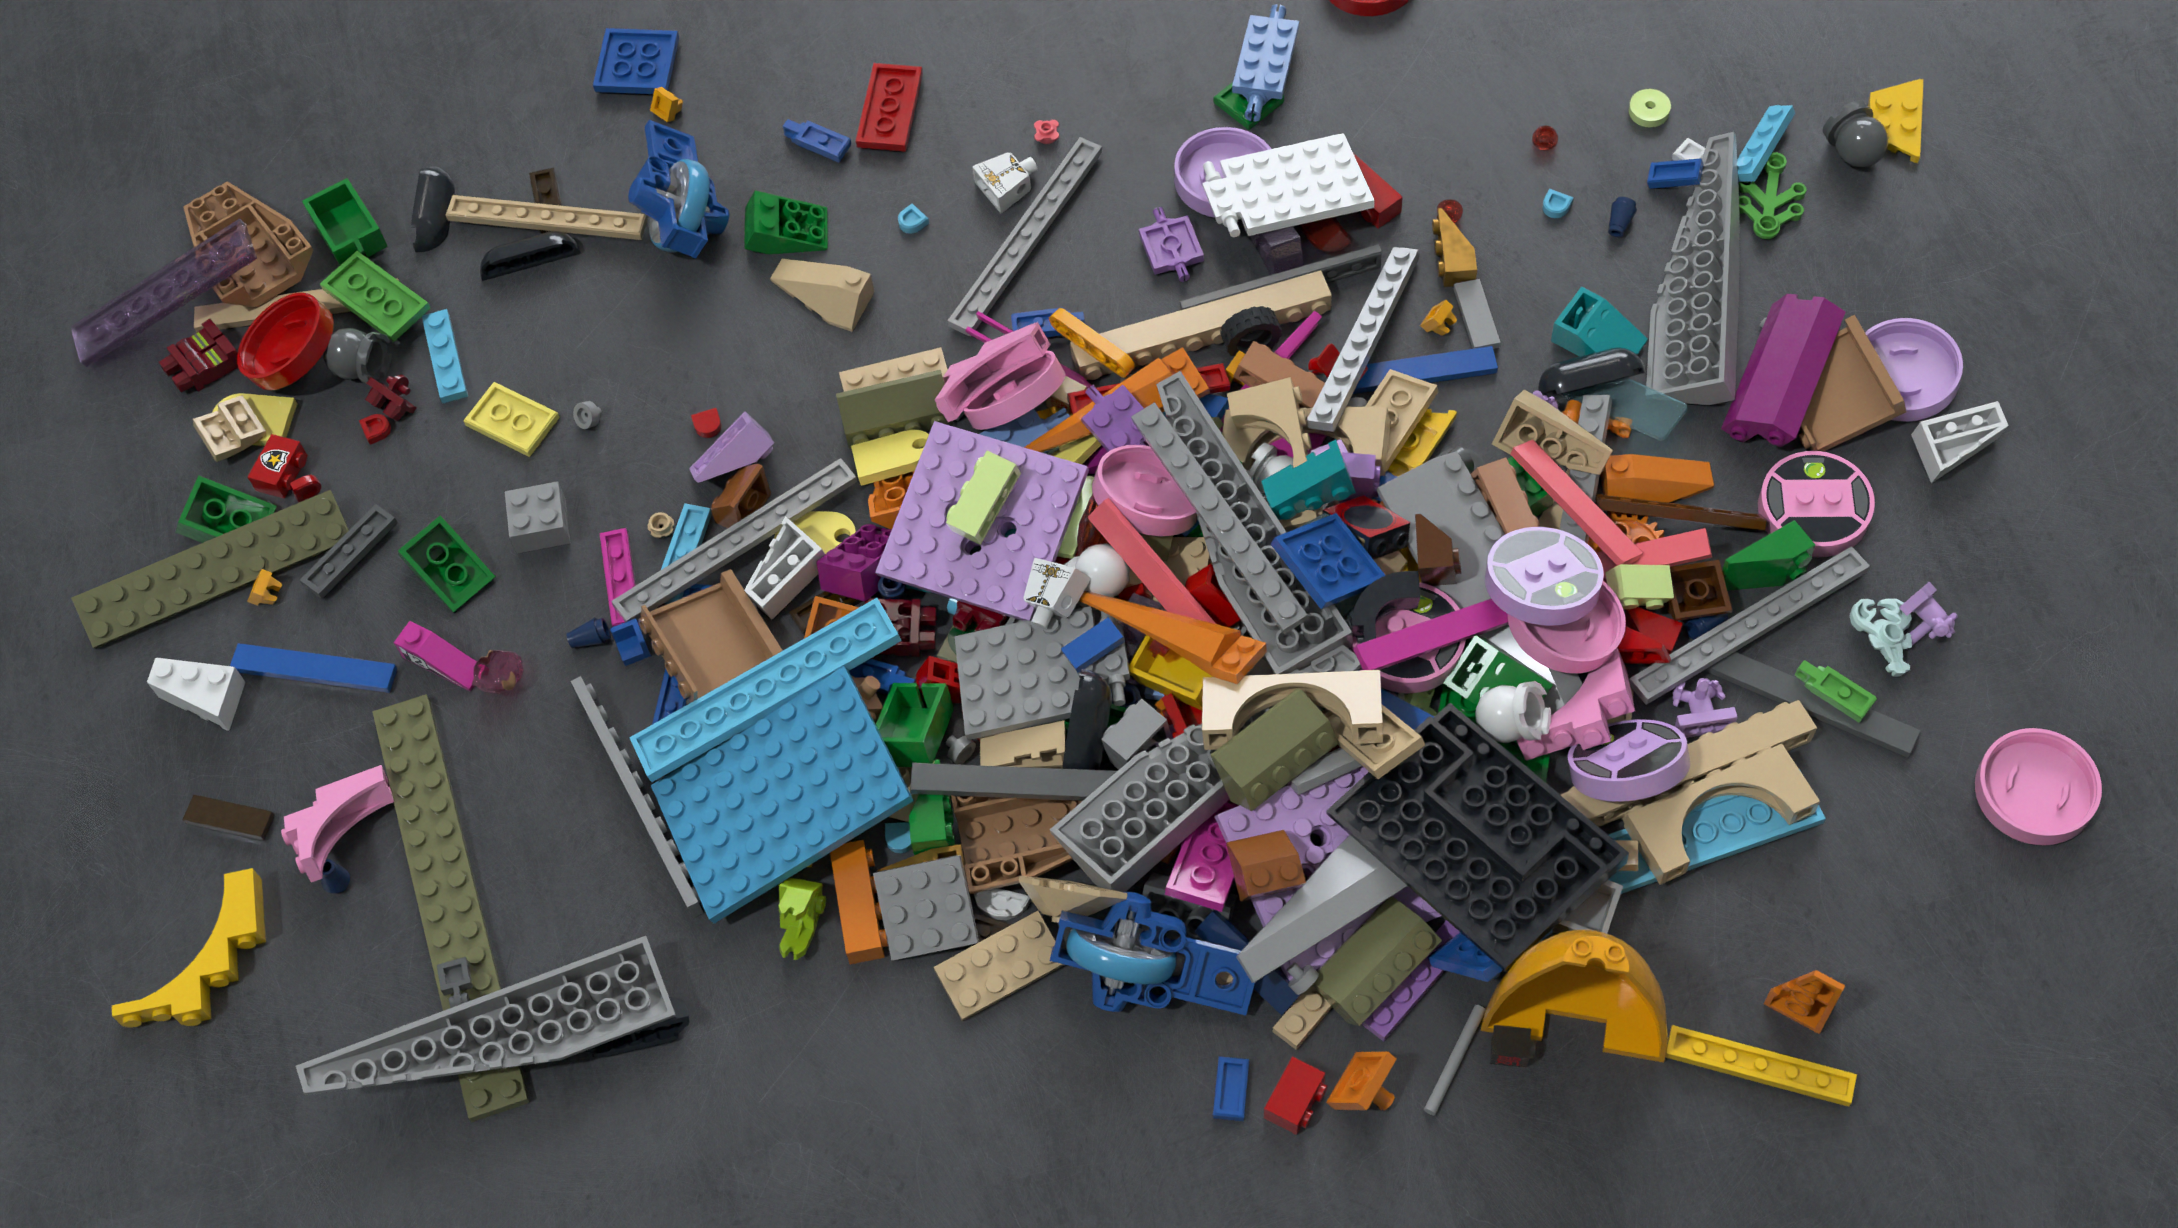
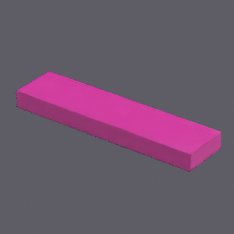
M626 528L599 533L612 627L625 623L613 607L612 600L636 586L629 536Z

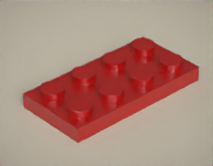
M873 63L856 137V146L858 148L906 151L923 76L922 67Z

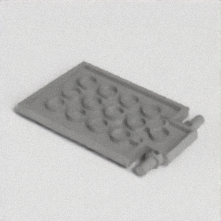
M1091 606L1073 610L1067 618L1052 615L1047 629L1031 623V619L1030 621L1026 620L955 636L964 729L968 740L1070 718L1074 692L1079 687L1080 672H1076L1061 648L1095 626L1094 611ZM1101 611L1102 619L1099 623L1109 617L1124 637L1123 625H1117L1115 618ZM1124 642L1085 668L1105 679L1110 689H1112L1115 706L1125 704L1123 688L1126 685L1125 680L1130 678Z

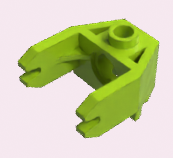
M789 877L784 880V883L779 885L780 928L786 929L779 946L783 958L789 952H794V960H797L806 954L813 939L820 913L823 914L825 910L826 896H822V883Z

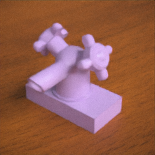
M1930 582L1899 607L1906 616L1911 612H1915L1923 620L1920 625L1910 632L1912 645L1932 629L1933 631L1929 633L1931 639L1936 636L1950 638L1955 633L1953 629L1955 625L1954 620L1958 615L1952 613L1948 616L1934 600L1932 594L1937 589Z
M1701 678L1698 680L1696 690L1693 692L1684 690L1686 684L1684 682L1673 691L1674 706L1678 707L1680 700L1689 703L1691 714L1678 715L1675 727L1686 738L1702 736L1708 732L1714 734L1737 721L1735 707L1713 709L1711 698L1718 696L1723 700L1726 697L1717 680L1710 681L1708 678Z

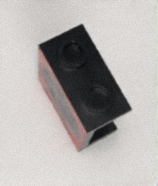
M1365 495L1323 509L1322 518L1337 513L1352 533L1365 540L1364 549L1373 560L1408 546L1411 522Z

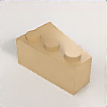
M1059 721L981 737L980 766L1062 769L1067 740L1065 722Z

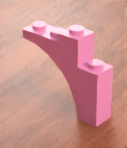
M1033 323L984 343L976 356L949 367L943 376L945 385L935 399L938 410L945 416L948 422L956 420L975 398L994 383L1016 369L1044 356L1050 343L1039 323Z
M1618 648L1606 663L1595 670L1589 671L1578 692L1563 707L1551 715L1548 734L1541 735L1540 740L1528 741L1523 737L1517 740L1525 760L1580 744L1582 750L1611 742L1607 720L1635 711L1627 669Z
M382 765L315 789L317 800L313 802L312 807L284 816L285 828L281 830L284 842L287 846L292 845L295 853L298 854L296 863L301 874L306 873L311 883L323 879L322 872L326 858L344 833L367 815L394 802L389 780Z

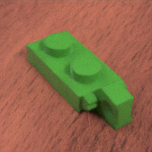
M1804 660L1795 673V676L1805 683L1804 686L1810 692L1859 723L1877 699L1876 696L1829 666L1826 668L1818 666L1816 668Z

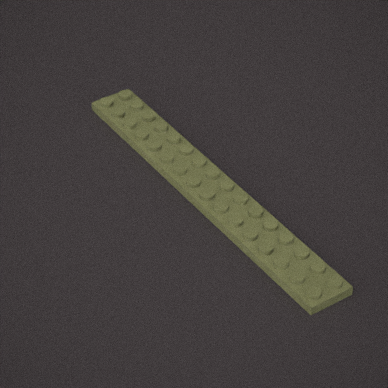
M425 694L372 711L394 799V806L441 1005L444 1011L450 1009L449 997L454 996V993L444 996L441 992L437 971L438 964L463 957L467 958L473 988L463 990L462 994L467 992L470 1001L502 988L430 699ZM521 1066L458 1074L468 1119L471 1122L530 1103Z

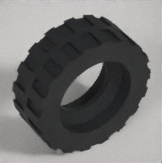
M1264 306L1250 307L1233 314L1232 317L1225 321L1220 330L1227 352L1230 356L1234 357L1239 350L1246 354L1253 341L1266 345L1271 349L1282 336V329L1275 312L1271 308Z

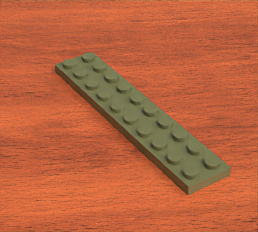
M328 490L76 595L71 599L91 645L96 649L253 583L261 569L274 574L329 551L349 529L333 492Z

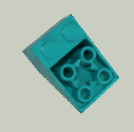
M1582 286L1554 322L1551 342L1579 357L1618 347L1629 349L1638 355L1648 341V338L1605 298Z

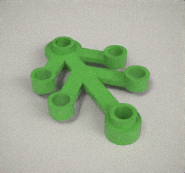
M1777 152L1772 153L1764 165V169L1768 174L1766 194L1761 191L1754 181L1738 182L1739 191L1749 193L1763 208L1762 215L1751 205L1749 197L1739 196V203L1746 204V206L1739 204V213H1745L1754 222V233L1763 239L1776 237L1782 224L1789 220H1800L1804 212L1801 204L1792 203L1789 205L1788 210L1774 216L1775 209L1791 200H1802L1806 193V186L1804 184L1794 183L1790 189L1776 196L1779 175L1784 172L1787 163L1786 157Z

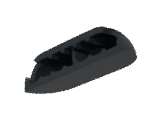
M427 166L425 169H420L411 219V228H416V240L413 242L415 252H426L435 249L444 242L449 231L450 221H448L446 213L451 198L455 193V184L447 172L435 166Z
M550 231L499 245L490 249L484 255L480 264L481 280H489L581 254L577 242L571 236L559 231Z
M1620 347L1611 348L1552 364L1541 375L1538 391L1543 396L1546 395L1549 398L1643 374L1646 371L1642 360L1633 351Z
M1082 669L1079 674L1078 690L1074 692L1062 769L1098 770L1103 759L1104 745L1102 738L1108 729L1112 694L1108 683L1102 676L1093 671Z
M669 997L676 1015L675 1017L588 1049L586 1052L593 1053V1057H607L672 1042L678 1039V1034L689 1025L688 1008L682 1000Z

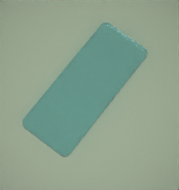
M1629 378L1563 394L1565 399L1577 400L1581 403L1583 395H1610L1612 406L1609 418L1623 422L1630 428L1659 441L1667 438L1687 412V405Z

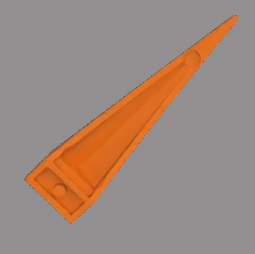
M1182 347L1162 359L1157 358L1102 396L1112 394L1121 385H1124L1143 408L1155 402L1160 411L1165 412L1156 384L1181 371L1199 399L1208 395L1210 391ZM1091 402L1024 448L1042 453L1091 435L1092 433L1081 422V418L1093 409L1095 403Z
M1085 590L1079 599L1080 602L1094 607L1148 635L1192 662L1212 677L1238 684L1267 652L1265 642L1242 636L1240 630Z

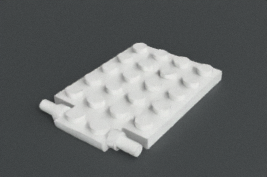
M1344 133L1221 160L1220 166L1224 178H1221L1212 162L1208 161L1203 165L1206 173V182L1202 183L1203 189L1217 223H1223L1228 228L1231 237L1240 235L1237 225L1239 219L1242 220L1248 236L1374 208V198Z

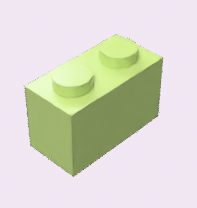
M1620 564L1605 572L1607 585L1614 591L1623 609H1633L1639 606H1646V609L1649 610L1664 607V603L1674 598L1669 565Z

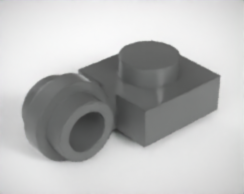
M463 957L438 964L437 971L441 992L444 996L454 993V996L449 997L450 1008L469 1002L468 993L462 994L463 990L473 988L467 958Z

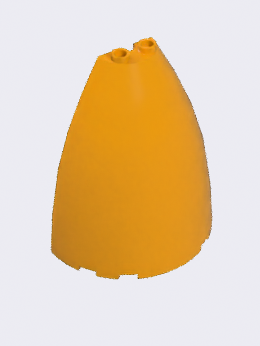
M1572 930L1559 933L1539 942L1523 953L1496 987L1485 1011L1481 1031L1541 1041L1545 1013L1606 1023L1602 1052L1664 1063L1667 1050L1668 1032L1665 1002L1659 983L1648 964L1635 949L1621 939L1594 930Z

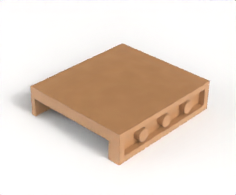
M1855 315L1845 319L1846 328L1838 331L1799 428L1802 433L1798 434L1805 449L1810 447L1811 451L1824 452L1906 413L1903 397Z
M731 569L721 573L720 583L649 612L646 605L641 606V618L638 619L641 630L644 634H649L655 653L662 655L668 674L676 678L680 694L684 699L688 698L690 703L783 651Z

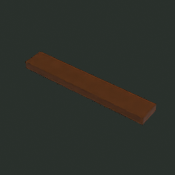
M1602 494L1596 495L1595 504L1605 511L1765 530L1767 522L1761 514Z

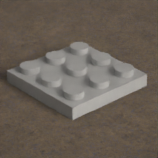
M961 855L873 873L891 961L979 942Z

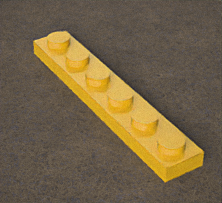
M1674 1025L1670 1029L1665 1056L1669 1059L1848 1107L1852 1103L1857 1074Z

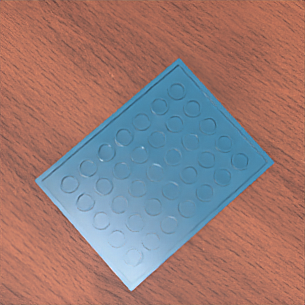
M845 666L812 685L765 718L758 720L756 724L699 755L651 785L708 919L712 923L723 919L914 801L855 682Z

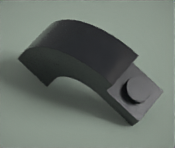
M1402 571L1385 575L1371 583L1362 592L1355 604L1350 627L1352 636L1357 637V645L1376 638L1375 624L1385 613L1397 609H1418L1420 600L1418 571Z

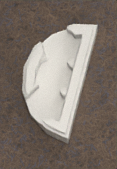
M999 888L974 893L978 908L986 916L995 920H1009L1018 917L1028 908L1031 902V898L1028 895Z

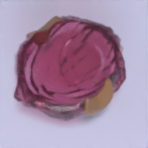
M489 650L486 657H480L475 663L472 685L477 686L483 692L496 694L512 690L523 675L524 669L521 657L513 651Z

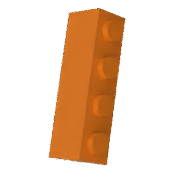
M864 840L845 843L830 852L848 961L850 964L885 958L883 947H887L888 942L885 929L880 930L879 920L883 918L880 904L875 902L874 894L877 893L874 876H871L870 867L875 866L872 849H866Z

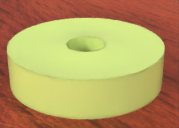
M1655 89L1640 90L1630 100L1629 115L1638 125L1657 127L1668 119L1671 103L1669 98L1661 91Z

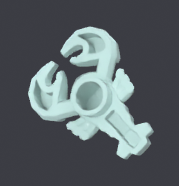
M1861 599L1851 609V624L1857 631H1865L1869 634V641L1873 648L1879 650L1888 663H1890L1886 667L1887 672H1892L1894 677L1902 676L1910 670V665L1903 662V649L1912 647V638L1910 633L1904 635L1903 631L1909 628L1912 622L1911 613L1906 616L1899 608L1904 602L1898 599H1883L1877 603V606L1886 607L1881 609L1880 612L1887 620L1879 619L1872 624L1870 621L1875 616L1876 609L1873 608L1868 611L1867 607L1874 606L1875 602L1870 599Z

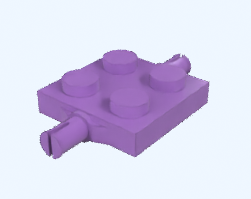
M1159 207V212L1155 208L1153 214L1157 222L1151 226L1139 229V236L1154 275L1176 270L1179 280L1184 282L1185 278V281H1187L1190 275L1186 267L1204 261V254L1188 215L1176 219H1167L1162 207Z
M1094 385L1085 391L1095 405L1091 411L1081 418V422L1107 452L1125 445H1145L1144 437L1131 419V416L1144 408L1124 385H1121L1112 394L1104 397Z

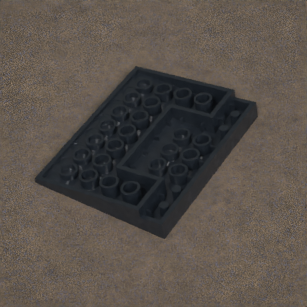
M1449 703L1434 718L1429 716L1414 730L1423 738L1425 746L1379 779L1368 772L1326 811V814L1501 969L1506 971L1523 953L1537 944L1627 864L1629 852Z

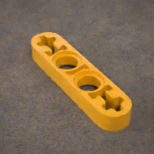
M1058 308L1049 317V321L1056 331L1120 377H1126L1135 368V364L1129 355L1065 309Z

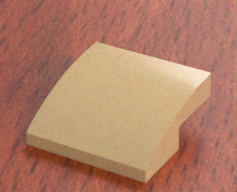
M243 395L218 403V411L193 419L194 428L216 462L239 453L266 435L265 429Z

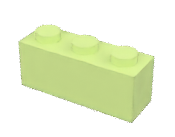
M988 450L983 457L977 460L973 476L970 481L964 483L960 492L961 497L957 504L953 505L947 513L946 523L951 531L981 545L1021 475L1015 463Z

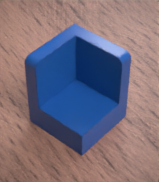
M636 618L610 629L625 666L651 656Z

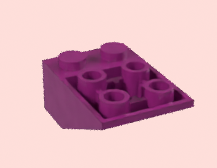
M874 524L863 525L858 531L844 539L842 543L817 560L821 590L866 601L878 592V582L881 576H878L875 572L892 529L876 527Z

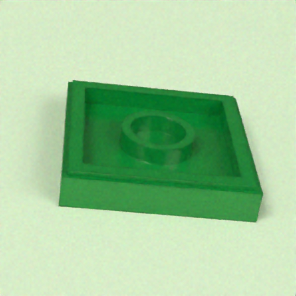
M1233 82L1213 97V103L1248 130L1284 103V96L1282 99L1271 98L1262 107L1260 120L1254 121L1255 114H1253L1251 121H1249L1244 116L1248 105L1247 99L1242 94L1232 93Z

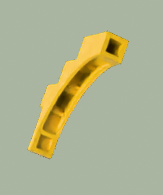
M253 868L224 874L222 907L213 932L203 949L182 973L158 991L140 1000L112 1005V1017L123 1027L132 1028L138 1027L147 1021H166L173 1016L181 1025L195 1026L200 1024L201 1021L211 1019L210 986L224 987L229 982L239 981L237 948L250 949L255 947L256 944L266 942L262 879Z

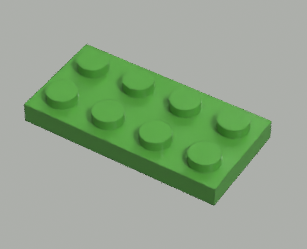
M358 251L320 283L326 293L381 334H385L392 342H395L431 309L427 301Z

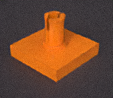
M1356 1052L1326 1103L1335 1110H1367L1371 1102L1377 1105L1380 1110L1388 1109L1393 1103L1395 1096L1381 1085L1397 1059L1389 1052Z

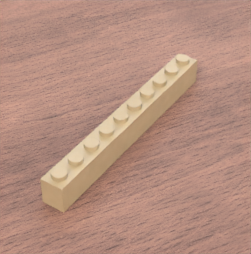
M1317 271L1103 332L1100 335L1129 355L1135 366L1147 365L1157 358L1162 359L1182 347L1187 352L1196 351L1201 347L1214 343H1223L1220 334L1221 326L1233 314L1243 309H1249L1254 306L1269 307L1275 312L1281 325L1288 322H1297L1302 318L1310 316L1314 311L1321 315L1331 310L1332 295L1322 271ZM1070 342L1071 355L1077 373L1086 380H1095L1100 376L1113 373L1112 370L1073 342Z
M1799 700L1790 704L1784 702L1770 712L1764 714L1763 712L1756 713L1747 721L1739 724L1733 722L1722 731L1714 734L1712 732L1705 733L1698 740L1687 744L1690 758V769L1687 775L1677 785L1658 795L1633 801H1604L1584 795L1575 786L1568 792L1560 795L1595 825L1600 827L1624 817L1630 809L1637 805L1643 804V806L1652 803L1655 798L1663 793L1668 792L1672 794L1679 791L1680 787L1687 782L1695 781L1696 783L1705 779L1707 774L1716 769L1722 771L1729 768L1733 762L1745 757L1749 759L1766 746L1773 748L1783 744L1785 749L1789 751L1811 742L1817 727Z

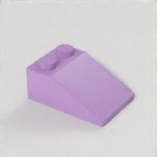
M744 412L689 469L694 480L699 483L755 463L759 458H766L773 450L772 445L774 441L764 428L747 412Z

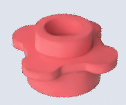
M1036 121L1034 123V128L1036 129L1035 140L1043 144H1051L1059 138V133L1057 132L1059 127L1058 121Z

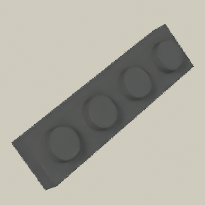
M375 504L300 579L302 585L323 599L398 523L395 517Z

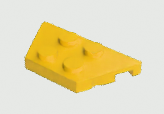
M1923 79L1871 92L1868 106L1873 111V118L1885 126L1889 136L1887 149L1894 153L1899 150L1911 156L1910 161L1918 163L1920 159Z
M1427 409L1387 471L1399 477L1427 462L1456 419L1457 412L1448 410V414L1432 413V409Z

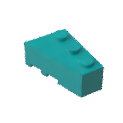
M1336 439L1328 443L1330 448L1317 456L1316 453L1312 452L1306 456L1307 461L1294 468L1290 464L1261 481L1268 504L1278 520L1291 519L1298 513L1319 509L1326 503L1341 501L1348 498L1349 495L1356 493Z

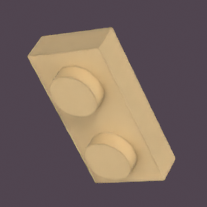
M1311 985L1275 1024L1273 1033L1297 1050L1331 1010L1332 1006Z

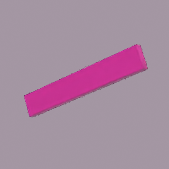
M1488 599L1358 644L1353 648V651L1363 670H1381L1472 638L1475 635H1481L1509 625L1508 614L1499 608L1492 599Z

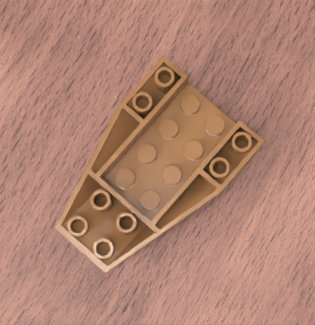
M227 181L183 207L200 272L223 303L257 307L302 280L313 253L312 246L291 220Z
M951 795L954 814L959 827L965 859L964 868L970 894L1019 883V876L1038 877L1073 860L1050 833V829L1082 801Z

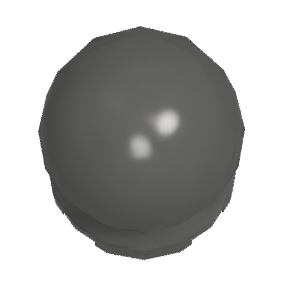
M1862 100L1853 101L1844 105L1845 111L1836 118L1831 115L1824 124L1822 132L1830 144L1836 145L1840 158L1852 167H1869L1884 157L1888 148L1889 136L1885 126L1873 118V111L1870 106L1866 105Z
M354 328L339 329L332 334L330 342L323 353V359L333 375L340 378H359L363 383H367L370 377L378 380L380 377L385 378L390 368L392 354L387 353L386 343H390V340L385 334L370 332L366 334Z

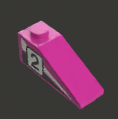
M411 621L408 622L394 641L402 658L468 691L472 690L486 670L484 666L432 631Z

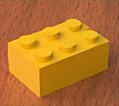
M1146 635L1129 664L1130 675L1139 684L1165 695L1172 693L1177 700L1202 710L1203 678L1212 676L1181 655Z

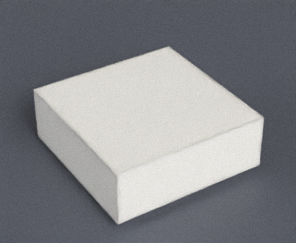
M1687 138L1673 153L1672 160L1701 159L1705 148Z

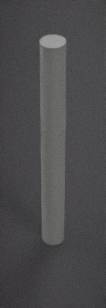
M1480 1005L1474 1006L1424 1108V1111L1430 1115L1436 1114L1485 1014L1486 1009Z

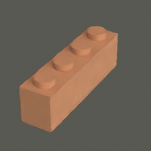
M1253 341L1233 376L1249 387L1291 377L1294 387L1299 386L1303 402L1298 403L1299 408H1313L1325 385L1313 373L1302 370L1291 360L1280 357L1266 345L1258 344Z
M1506 457L1477 467L1470 474L1505 535L1522 528L1540 527L1537 517L1530 510L1526 493L1521 490L1517 482L1515 469L1509 464Z

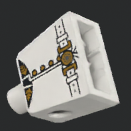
M1008 152L972 167L975 183L1000 213L1006 211L1031 190L1029 175L1037 171V165L1031 157L1019 163L1012 153Z
M1034 558L1024 594V602L1036 608L1031 623L1047 629L1052 615L1064 618L1069 617L1091 578L1076 568Z

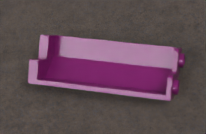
M1786 294L1774 302L1735 393V400L1730 405L1721 429L1740 442H1745L1757 434L1778 447H1782L1794 440L1846 311L1824 297L1814 296L1812 300L1798 299V295Z

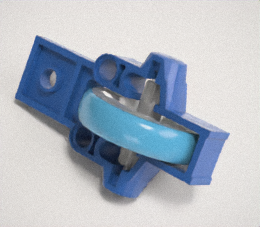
M648 120L645 125V134L649 157L631 184L628 200L640 209L641 212L650 217L649 234L652 243L658 249L670 253L681 252L697 258L708 241L707 235L721 234L725 230L729 220V210L717 202L714 183L705 167L698 162L694 136Z
M1125 892L1127 893V899L1113 905L1104 921L1061 911L1058 924L1059 930L1049 961L1091 971L1092 1000L1096 1007L1106 1011L1120 1012L1124 1009L1127 1002L1160 1009L1168 1005L1171 997L1242 1015L1247 1014L1255 982H1251L1236 958L1241 951L1186 937L1187 928L1185 923L1176 917L1152 912L1149 898L1138 893ZM1139 924L1149 926V930L1138 928ZM1066 927H1070L1072 929L1067 937V950L1062 949L1061 942ZM1169 930H1176L1181 936L1178 939L1172 940L1167 938L1165 933ZM1176 952L1185 955L1181 974L1178 977L1172 976L1177 962ZM1220 972H1228L1232 975L1233 980L1227 985H1221L1216 981L1215 977ZM1124 982L1135 983V985H1134V986L1124 985ZM1155 986H1161L1166 992L1163 995H1155L1151 992V989Z

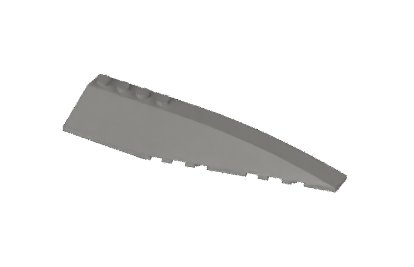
M1734 132L1708 139L1702 157L1704 165L1700 185H1694L1693 195L1688 199L1686 216H1682L1671 249L1673 253L1671 261L1666 264L1664 270L1666 273L1664 282L1659 285L1657 291L1659 296L1657 303L1653 304L1650 312L1646 399L1650 401L1712 405L1735 400L1740 224L1737 149Z
M1181 371L1156 384L1168 422L1308 615V620L1283 634L1197 513L1219 587L1251 637L1266 643L1267 652L1264 657L1274 673L1287 674L1296 669L1308 667L1311 665V661L1341 645L1347 648L1351 647L1353 644L1352 631L1335 605L1320 609L1271 546V542L1276 536L1287 532Z
M1457 451L1433 458L1377 488L1376 491L1385 507L1411 522L1408 548L1417 564L1415 514H1422L1452 539L1453 548H1459L1462 574H1456L1457 584L1433 587L1447 594L1459 609L1491 599L1485 586L1488 555L1492 546L1505 534ZM1509 625L1479 635L1553 684V687L1544 698L1545 708L1550 707L1551 715L1563 707L1583 685L1578 673H1564L1552 670L1533 660L1518 645Z
M1341 645L1311 661L1310 666L1300 671L1296 669L1289 674L1358 671L1361 665L1356 655L1347 647ZM1316 705L1320 711L1324 708ZM1273 706L1263 709L1260 712L1253 715L1244 723L1239 732H1241L1243 729L1249 726L1252 722H1254L1256 719H1258L1260 716L1266 713ZM1202 723L1197 726L1193 724L1184 729V733L1171 740L1167 738L1159 742L1158 747L1149 752L1144 750L1135 755L1050 829V833L1098 887L1126 892L1229 800V796L1210 756L1216 750H1204Z
M1349 835L1236 958L1253 983L1380 904L1407 885Z
M646 936L296 1065V1069L304 1094L310 1095L565 1059L673 1018L676 1015Z

